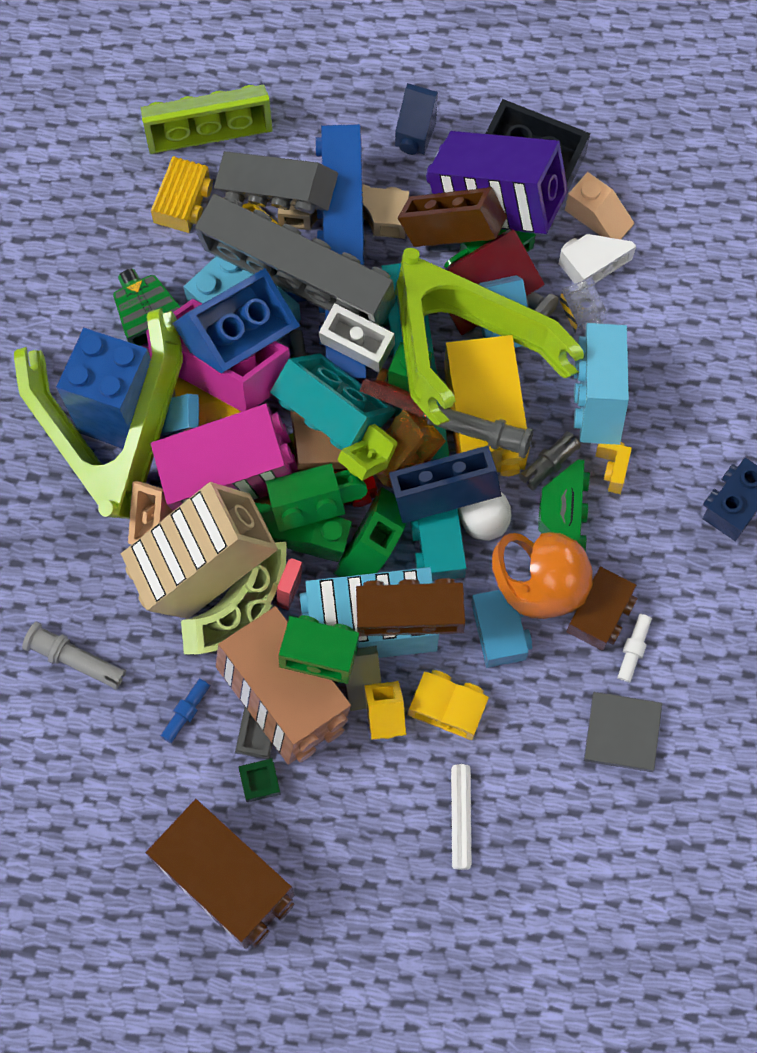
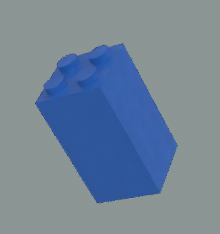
M83 327L56 386L80 434L122 449L124 448L151 361L147 348Z

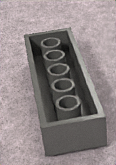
M216 194L212 195L194 227L205 251L252 274L266 268L276 286L329 312L335 303L381 327L383 326L396 302L393 281L387 272L378 267L369 269L361 265L360 260L349 253L343 252L340 255L330 250L331 247L320 239L313 238L311 241L301 236V232L289 224L280 226L272 222L271 217L260 210L255 209L251 212L243 208L242 203L231 196L225 195L222 198Z

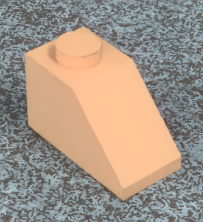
M589 172L568 193L565 211L600 236L622 239L635 224L614 190Z

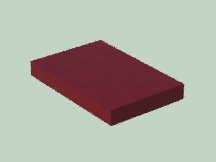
M510 228L497 236L496 239H492L445 268V270L478 285L479 283L517 275L524 281L526 296L545 285L513 228ZM448 313L461 335L479 326L455 314Z

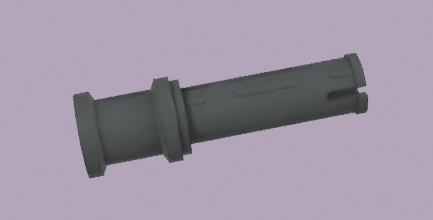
M442 406L438 407L448 417L449 422L435 425L428 418L427 424L430 426H437L486 441L488 446H491V449L497 450L499 447L518 453L521 458H525L528 453L534 431L533 428L529 427L524 430L507 425L503 419L491 422L452 409H444Z

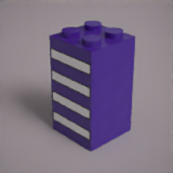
M450 131L444 143L440 145L437 156L433 163L428 166L426 172V180L430 184L432 194L492 187L507 216L501 228L504 230L513 228L515 231L547 234L568 193L560 142L556 140Z

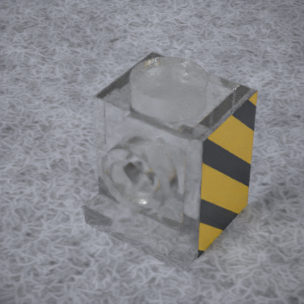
M592 277L562 288L560 303L575 334L586 331L587 323L603 324L606 321L608 313L594 286L595 282ZM587 303H589L590 305L589 308H585L582 306Z

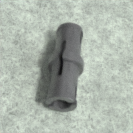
M568 431L565 432L548 450L543 449L538 454L539 458L524 472L520 473L519 478L524 483L529 480L527 486L531 490H535L552 472L557 473L562 468L561 464L576 450L581 448L579 440L575 438L568 444L574 435Z

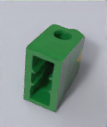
M127 269L119 274L118 280L123 288L115 291L113 297L127 342L141 346L148 343L146 333L148 330V312L162 308L163 313L174 312L180 306L155 275H149L140 279L135 269Z

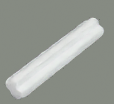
M457 764L453 765L451 769L452 867L457 870H467L472 865L471 771L469 765Z

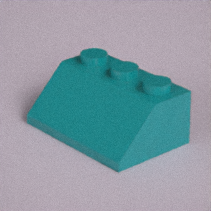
M320 353L288 359L270 391L271 394L279 399L278 402L282 407L298 413L304 418L307 426L316 431L323 432L330 438L331 444L341 450L362 441L368 426L376 424L381 428L396 411Z

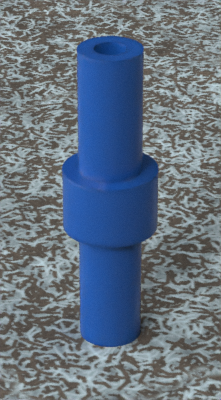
M199 678L185 700L181 699L173 710L175 715L160 735L161 738L172 744L187 721L191 722L198 711L196 709L197 705L210 688L207 682Z

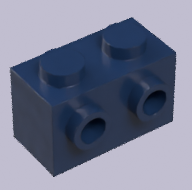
M746 457L739 466L732 464L721 479L726 484L720 492L713 489L703 503L707 510L702 519L735 542L757 513V465Z

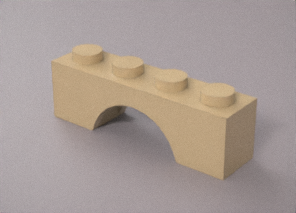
M363 184V218L371 227L373 236L405 239L406 232L400 224L398 216L409 198V191H404L397 187H388L386 189L371 188ZM290 206V210L278 208V223L281 226L289 224L296 229L311 230L318 220L317 209L314 210L313 214L295 209V206Z

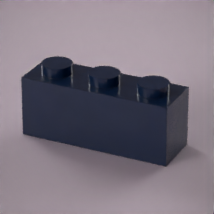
M488 445L389 473L402 523L502 496L497 470Z

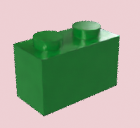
M302 615L299 618L289 616L278 655L279 668L349 684L359 646V632H355L351 627L344 624H334L333 626L321 624L317 619L310 616Z

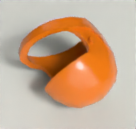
M547 532L542 533L533 543L526 536L518 533H509L501 538L493 550L492 569L498 587L506 601L519 614L537 619L562 616L573 612L587 600L593 585L592 566L584 548L577 541L561 533ZM511 541L519 544L531 558V578L528 581L514 580L506 571L504 551Z

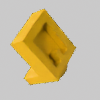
M620 442V445L598 444L595 457L611 460L607 462L603 480L610 481L608 492L620 495L632 449L625 446L622 442Z

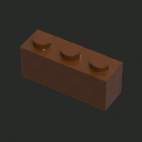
M492 187L410 196L398 216V220L413 247L451 243L460 244L463 242L496 239L507 218Z
M407 579L399 581L397 585H384L382 581L372 580L364 582L363 586H356L357 632H359V637L464 633L463 583H455L454 579H437L434 583L420 584L418 580Z

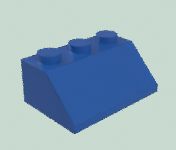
M266 268L187 312L172 323L189 352L219 373H223L300 326Z

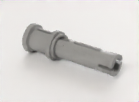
M37 621L29 628L22 644V649L26 651L33 650L48 657V662L52 664L64 663L112 687L114 690L119 688L123 680L121 677L126 675L125 669H121L70 644V639L66 635L61 634L58 636L42 628V624Z

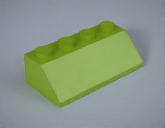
M247 85L241 89L215 91L209 95L198 97L186 96L176 101L154 102L148 106L140 107L150 154L273 132L270 100L265 85Z

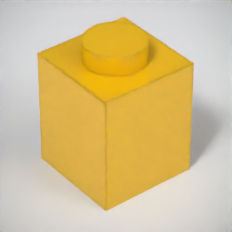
M399 681L364 685L371 739H390L406 735L404 702Z

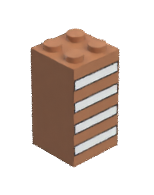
M275 606L218 643L215 667L289 765L296 759L299 762L308 759L315 753V746L326 740L327 743H330L344 732L343 726L348 721L347 716L351 704L333 680L279 668L278 655L288 621Z

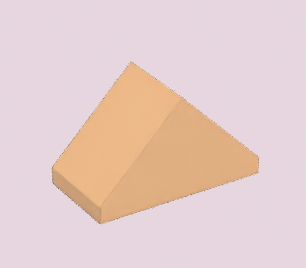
M140 481L132 482L128 544L136 542L173 512L166 503L162 488Z

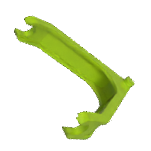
M406 248L404 250L400 273L395 287V295L398 299L409 391L412 400L435 425H441L450 421L439 409L437 401L444 409L452 407L456 400L451 390L430 368L424 316L437 312L451 313L500 336L513 335L514 342L539 353L561 377L568 378L579 373L568 361L567 352L575 361L584 358L583 350L556 320L419 258L420 253L417 249Z
M162 308L147 314L152 349L151 361L124 448L115 460L105 465L99 461L51 395L43 352L41 350H33L27 353V347L14 351V363L20 397L95 500L99 513L104 517L130 520L132 482L140 481L146 483L154 458L151 442L157 441L160 438L183 363L180 335L172 324L177 319L172 311L163 313Z

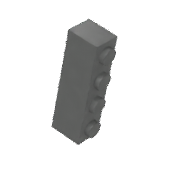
M224 151L214 188L235 198L242 204L244 199H247L251 204L266 207L267 202H269L272 206L279 209L290 210V206H295V209L313 214L315 209L328 211L338 172L318 162Z

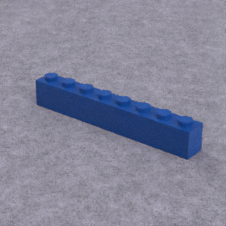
M360 124L321 126L322 137H316V157H322V165L338 172V177L328 211L317 209V219H323V230H317V239L327 243L331 247L330 250L340 255L346 252L360 260V264L364 266ZM319 307V313H325L326 320L329 311ZM326 346L325 358L360 384L367 385L366 365Z

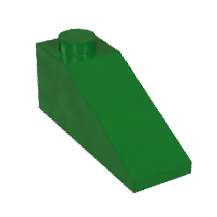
M255 503L275 543L286 542L287 549L339 562L344 553L352 521L333 517L279 532L272 506Z

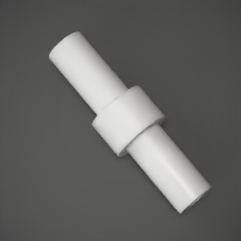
M639 614L632 636L627 638L623 652L626 654L617 678L628 683L631 682L639 658H643L647 646L644 641L652 620L647 615Z

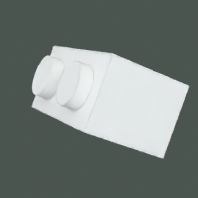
M335 303L319 331L322 344L379 373L395 345L394 333Z

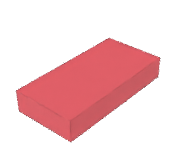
M288 559L277 586V605L286 610L290 609L301 582L302 562L298 560Z

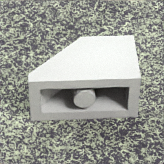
M586 234L578 240L576 238L569 240L561 248L558 264L582 292L631 261L636 245L632 241Z

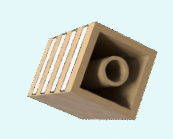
M209 482L124 550L121 556L126 565V573L133 580L137 588L139 601L147 611L189 619L271 556L278 548L251 494Z

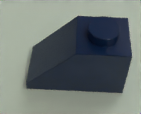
M407 83L395 130V146L399 147L402 152L409 155H415L416 153L425 155L436 125L437 91Z

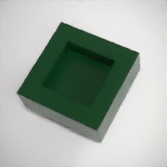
M273 758L238 766L247 803L281 795Z

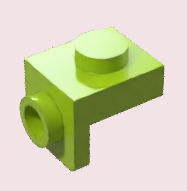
M376 424L368 426L362 441L341 450L337 461L345 466L351 474L364 480L387 469L398 443Z

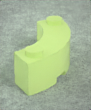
M276 542L278 550L234 583L221 601L213 608L199 616L181 620L184 654H203L216 651L218 643L270 610L272 607L271 602L286 567V542Z

